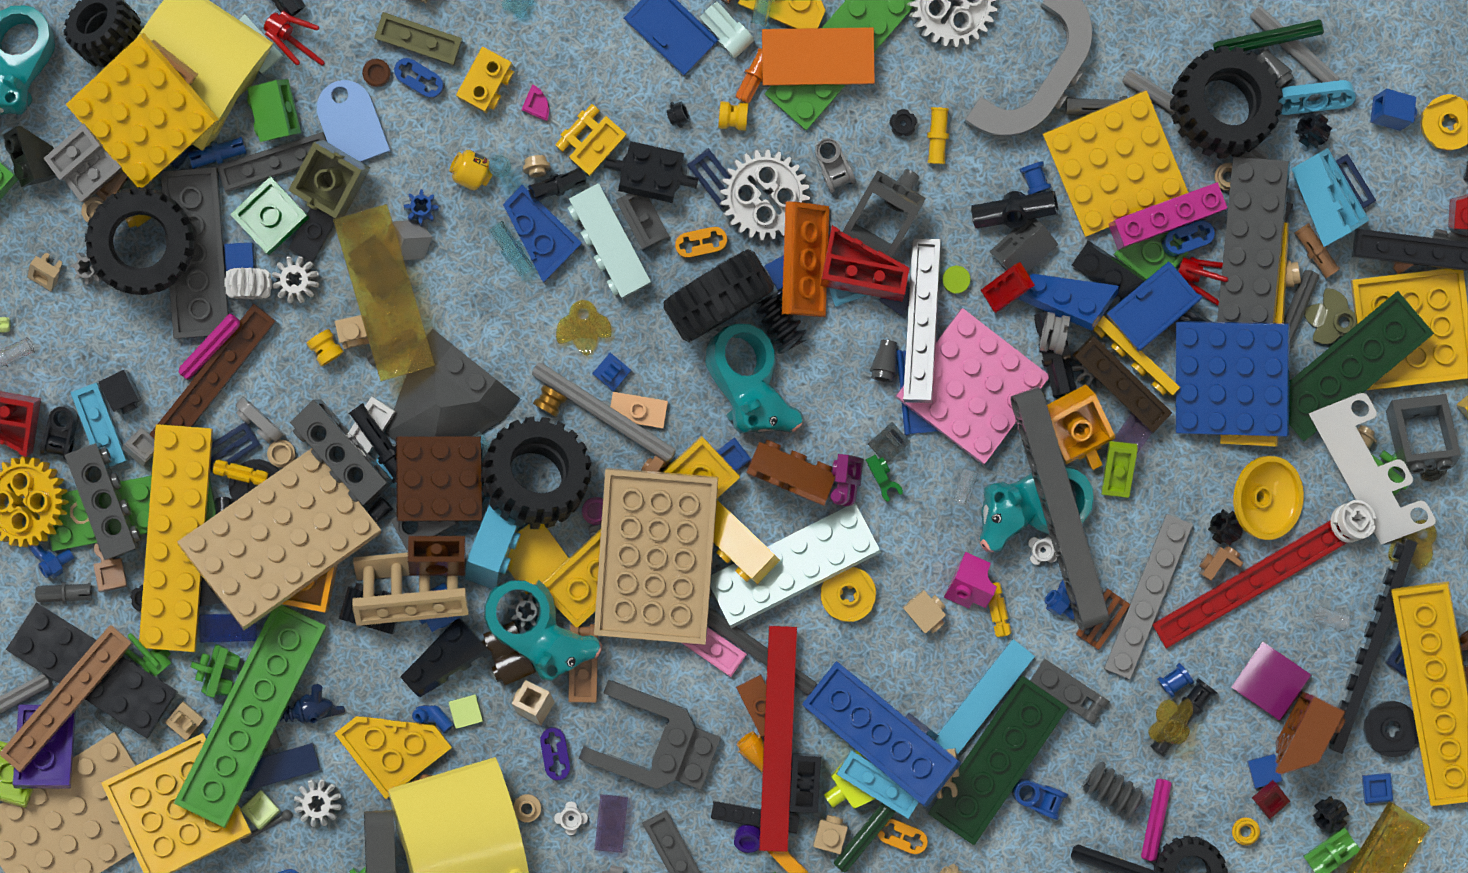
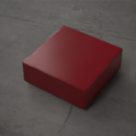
M1273 780L1252 797L1269 819L1291 802Z

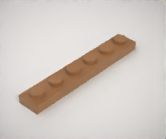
M109 625L0 751V756L22 773L133 643L115 627Z

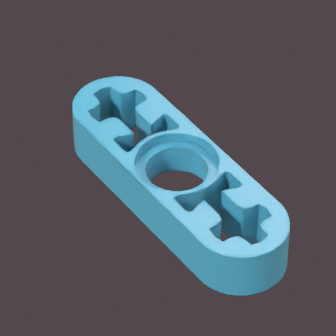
M1339 80L1283 87V97L1278 102L1283 104L1281 114L1291 115L1346 108L1354 103L1356 95L1353 85L1349 81ZM1313 94L1321 95L1316 101L1307 100Z

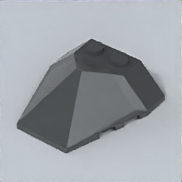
M432 329L415 350L394 408L396 413L388 424L385 433L395 441L397 436L477 437L503 420L520 398L437 331Z

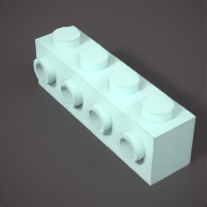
M599 183L569 198L572 205L567 208L574 221L580 220L585 230L580 233L588 247L594 245L598 253L594 256L601 271L606 269L611 279L606 282L613 295L620 294L621 298L624 299L652 284Z

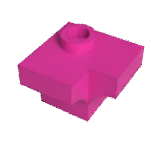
M965 552L944 598L968 609L972 603L986 608L997 588L988 578V570L991 563Z

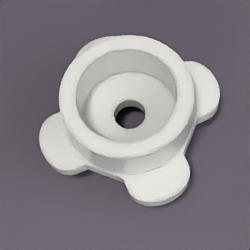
M1050 535L1043 539L1032 537L1029 540L1028 545L1032 551L1030 561L1033 564L1038 565L1042 561L1053 563L1057 560ZM1042 547L1045 548V552H1044V553H1042V552L1040 551V549H1041Z
M570 801L566 803L565 809L561 813L555 814L554 820L565 828V832L568 835H574L577 832V828L587 822L588 816L577 808L575 802ZM573 816L574 820L570 821L568 817Z

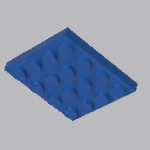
M1177 321L1176 384L1180 388L1176 391V433L1288 436L1290 323Z

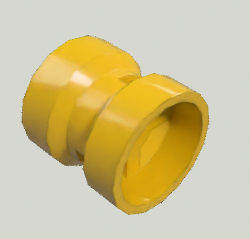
M720 101L718 129L735 127L739 131H746L748 103L731 105L730 102Z
M329 328L306 342L308 348L317 354L316 360L321 367L344 353L342 347L335 344L333 340L334 335Z

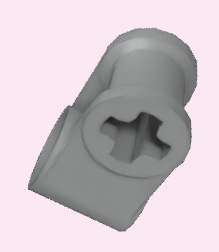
M831 138L819 141L814 153L830 193H834L836 188L847 183H856L853 171L845 159L838 142ZM831 144L835 148V155L830 159L823 158L820 154L821 145ZM843 173L845 174L844 176L833 180L834 177L841 175Z

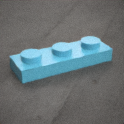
M96 382L70 392L90 445L101 443L102 448L107 447L112 462L109 463L110 467L128 461L99 383Z
M852 750L836 773L907 819H909L919 803L873 763Z

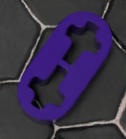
M550 727L540 737L545 771L551 779L562 780L570 772L566 737L561 729ZM550 732H554L555 736H560L561 741L556 744L557 752H553L551 744H546L545 739L549 738ZM558 755L560 764H565L566 766L561 771V775H557L556 771L550 770V766L554 765L553 756Z

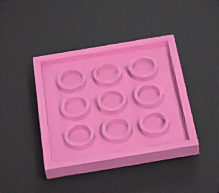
M962 308L936 341L932 403L904 402V385L895 398L984 465L1016 423L1011 406V396L1036 387L1041 389L1049 378L1044 370Z

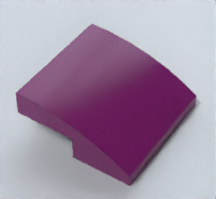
M1262 642L1231 688L1281 722L1312 675Z

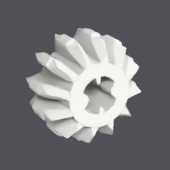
M299 256L297 258L296 265H294L292 257H287L288 267L279 262L277 266L282 270V273H272V277L280 279L279 282L273 283L272 287L274 289L283 287L278 293V297L283 298L288 294V303L294 302L295 295H297L300 303H304L303 293L305 292L312 298L314 293L308 288L310 286L319 287V283L311 281V278L318 277L319 273L317 271L308 273L313 267V263L308 262L303 266V257ZM292 274L296 276L301 274L302 278H299V280L302 282L299 286L295 284L290 286L289 282H292L289 277Z
M260 268L230 269L226 271V278L224 279L226 294L230 298L245 300L268 298L272 289L271 273L266 269Z
M324 779L319 781L318 788L314 780L308 781L309 789L305 786L299 788V791L304 796L294 797V801L302 803L301 806L295 808V812L298 813L304 810L305 814L301 817V821H306L310 816L312 817L310 823L313 827L316 826L318 818L322 826H326L328 824L326 815L332 820L337 818L336 813L331 809L340 810L342 808L341 804L333 803L334 800L341 798V794H330L335 788L334 784L324 789ZM315 796H319L318 799L323 798L324 800L321 810H317V806L313 808L311 802L315 800Z

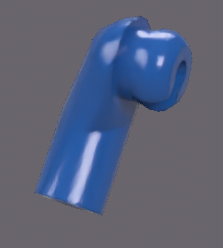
M436 705L418 706L412 713V718L416 723H435L443 733L448 732L454 726V723Z

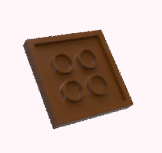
M397 436V521H482L481 437Z

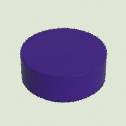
M750 825L739 827L734 835L735 847L745 853H753L759 850L760 830Z

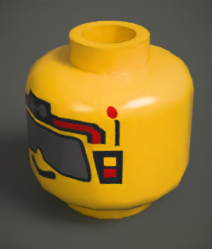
M470 149L465 150L463 153L458 152L449 169L455 183L472 191L477 190L481 185L487 186L493 174V171L489 170V159Z

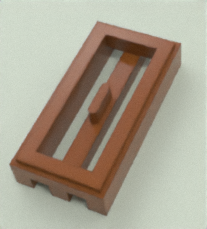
M1108 588L1103 593L1105 601L1108 597L1113 599L1107 607L1108 615L1111 614L1118 603L1122 606L1096 642L1093 638L1104 623L1094 626L1088 636L1084 633L1085 630L1080 628L1075 633L1098 650L1130 606V603Z

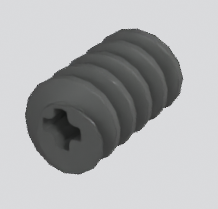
M1102 761L1091 770L1081 788L1087 784L1090 785L1089 795L1097 790L1099 792L1097 801L1107 797V808L1117 804L1115 813L1119 814L1125 810L1124 819L1127 821L1142 802L1143 789L1138 787L1132 791L1133 782L1128 781L1123 784L1124 776L1121 774L1114 778L1115 770L1110 768L1105 771L1106 764Z

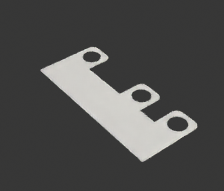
M1359 393L1311 412L1309 416L1355 499L1366 502L1373 509L1376 519H1374V525L1376 526L1374 533L1382 545L1431 527L1435 524L1436 519L1428 504L1424 501H1417L1400 508L1392 491L1412 484L1413 477L1406 464L1399 459L1377 466L1356 428V425L1375 418L1377 412L1369 397L1365 393ZM1362 400L1367 403L1369 412L1366 416L1360 417L1353 413L1351 406L1354 401ZM1397 466L1404 470L1405 480L1403 482L1395 483L1390 480L1388 470L1391 467ZM1414 508H1422L1427 512L1428 520L1425 523L1418 524L1412 520L1410 514Z

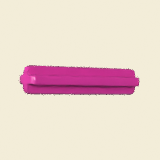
M233 314L227 315L179 367V374L185 379H191L239 328L240 320Z
M1159 778L1156 780L1141 857L1144 860L1155 861L1157 859L1172 785L1171 781Z

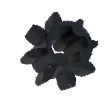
M1312 112L1302 117L1295 131L1300 136L1299 142L1306 147L1312 145L1314 148H1318V145L1327 142L1332 127L1326 124L1329 119L1321 113L1316 116Z
M1224 509L1221 510V513H1217L1212 517L1210 527L1208 528L1214 534L1213 540L1219 544L1224 542L1229 546L1232 542L1240 539L1243 533V528L1239 524L1235 512L1231 511L1228 513Z
M1330 796L1326 800L1322 799L1314 805L1318 811L1313 814V817L1320 829L1328 830L1329 833H1332L1336 829L1340 830L1347 825L1344 818L1349 813L1342 801L1333 799Z

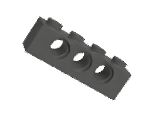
M321 399L312 400L290 421V424L295 428L293 433L302 442L306 441L313 448L311 450L313 456L319 462H325L331 469L329 471L330 475L338 483H344L350 490L348 495L354 502L359 501L362 505L371 504L393 483L391 477L364 450L360 442L354 436L348 438L349 430ZM320 426H323L327 432L326 438L323 441L317 436V430ZM339 446L345 452V457L341 462L335 456V451ZM357 467L363 471V479L360 482H357L353 476V472Z
M94 443L66 454V461L104 560H109L140 548L138 542L142 541L137 526H132L130 522L131 508L126 499L122 500L118 489H121L122 485L117 473L112 474L109 463L112 462L107 447L102 448L101 443ZM94 466H97L102 473L98 482H93L89 478V471ZM104 492L108 493L112 499L111 505L106 509L99 504V497ZM112 519L119 520L122 526L121 531L117 535L112 534L109 530V523Z

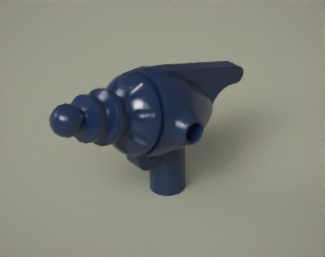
M314 684L311 687V695L307 694L298 699L293 708L288 706V710L284 711L280 721L284 719L285 722H288L290 719L291 722H294V719H297L301 723H316L320 719L345 713V707L335 706L331 700L322 697L323 687L320 684Z

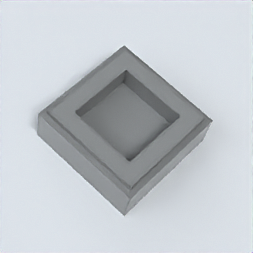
M141 427L123 445L122 449L144 466L153 457L155 439Z

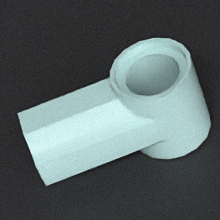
M718 2L711 5L700 16L702 22L719 39L720 45L730 52L729 55L733 59L755 41L749 31L740 22L737 23Z

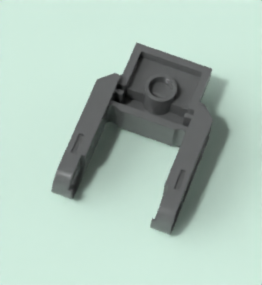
M608 680L603 692L604 694L669 719V722L665 725L652 760L651 769L608 753L604 754L586 747V745H583L579 759L655 789L676 780L701 790L721 737L695 727L686 708Z

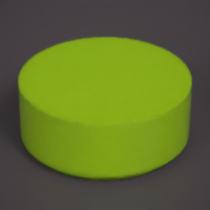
M951 266L942 276L943 286L950 293H962L970 284V274L962 266Z

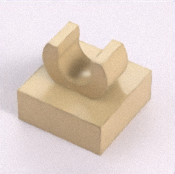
M45 253L41 258L35 256L30 263L27 278L52 291L58 282L62 261L59 260L56 265L52 266L47 263L50 254Z
M183 701L165 724L187 741L205 718Z

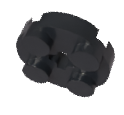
M1384 701L1369 710L1364 720L1363 732L1367 743L1374 751L1387 757H1399L1407 754L1414 747L1415 743L1417 744L1418 734L1414 712L1410 707L1398 701ZM1390 721H1393L1394 725L1399 726V731H1396L1393 737H1390L1389 732H1385V726H1388Z

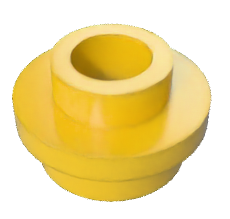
M1240 818L1232 826V836L1241 845H1251L1259 838V825L1251 818ZM1248 826L1251 832L1248 836L1241 835L1242 827Z

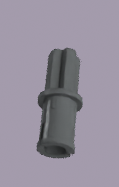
M62 582V585L37 586L35 598L37 602L62 601L63 604H67V601H92V590H90L92 585L91 583L67 585L66 582Z

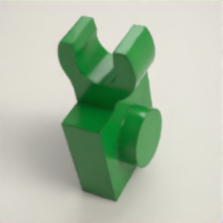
M875 454L865 459L886 502L890 501L887 495V490L890 487L896 488L899 495L903 494L902 487L898 483L889 481L886 474L890 472V469L883 457L878 459Z

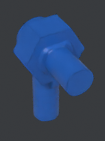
M40 544L38 546L28 545L34 556L40 559L41 562L38 564V567L45 578L51 576L54 579L63 573L62 566L74 559L69 549L55 556L49 551H44Z
M1062 579L1058 590L1050 591L1044 602L1047 604L1046 609L1053 615H1061L1063 613L1073 620L1074 614Z

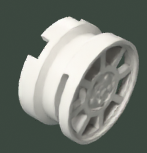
M1353 500L1338 506L1333 511L1331 527L1334 534L1340 540L1353 543L1370 536L1374 532L1376 527L1374 519H1376V516L1369 504L1361 500ZM1336 525L1339 526L1341 532H1339V531L1337 530Z

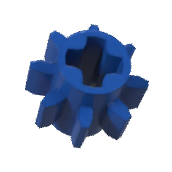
M420 189L419 195L415 197L412 194H408L411 203L404 205V210H411L408 220L411 221L415 218L419 221L420 226H422L423 220L427 218L433 222L434 218L431 212L439 210L437 205H431L434 195L425 196L423 189ZM416 203L420 205L426 203V212L422 210L416 212Z

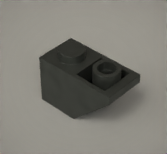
M22 126L14 127L3 134L5 148L11 156L14 174L19 179L21 187L46 182L57 177L44 160V157L54 149L52 145Z

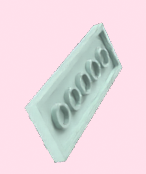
M854 503L852 506L845 507L768 546L780 561L759 584L755 583L752 579L746 582L735 571L738 566L734 563L711 575L710 587L730 627L733 628L881 552L856 503Z

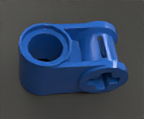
M1020 779L1012 790V795L1018 803L1055 820L1059 819V809L1063 799L1068 796L1067 793L1048 785L1044 786L1029 779ZM1029 785L1033 790L1031 797L1025 800L1021 799L1019 790L1021 787Z

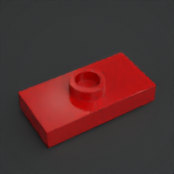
M1019 262L982 288L981 292L994 313H997L1034 287L1035 284L1022 263Z

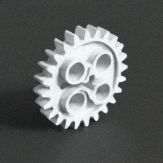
M915 0L907 3L908 6L915 7V11L909 14V16L918 17L919 19L914 27H925L922 31V36L932 33L931 42L936 43L941 37L942 46H947L949 40H951L952 46L958 47L959 39H961L963 44L967 45L969 44V36L978 40L977 30L987 32L988 30L984 22H993L994 20L988 14L989 12L997 11V8L991 6V2L996 0H974L971 3L967 0H955L957 1L956 6H951V2L948 0H936L940 4V10L936 15H932L929 11V4L933 0ZM958 12L963 14L965 20L960 28H957L953 23V18ZM947 13L946 19H945L946 21H945L944 24H942V23H941V19H942V17H944L945 14Z
M755 150L753 159L746 153L743 155V164L738 160L734 161L736 170L729 168L726 170L731 178L721 180L723 184L727 185V189L719 191L720 194L726 196V200L721 201L720 205H728L729 208L723 215L728 216L732 214L733 219L729 223L730 226L739 223L738 233L748 229V238H752L755 232H758L759 240H764L766 233H768L771 240L775 239L776 231L781 236L785 235L786 204L780 203L777 199L780 189L789 191L791 195L790 201L802 202L810 199L809 196L803 195L802 192L808 189L809 185H801L800 182L806 175H797L795 173L799 165L789 166L791 157L781 161V152H777L771 158L770 150H765L763 157H761L758 150ZM762 168H768L772 172L773 177L769 183H764L759 178V172ZM749 175L753 177L761 190L768 189L770 191L768 198L781 210L780 215L775 212L768 200L761 201L759 199L761 192L747 179ZM741 186L750 188L752 196L749 201H742L739 198L738 190ZM760 207H765L770 213L769 220L765 223L760 222L756 216L757 210Z

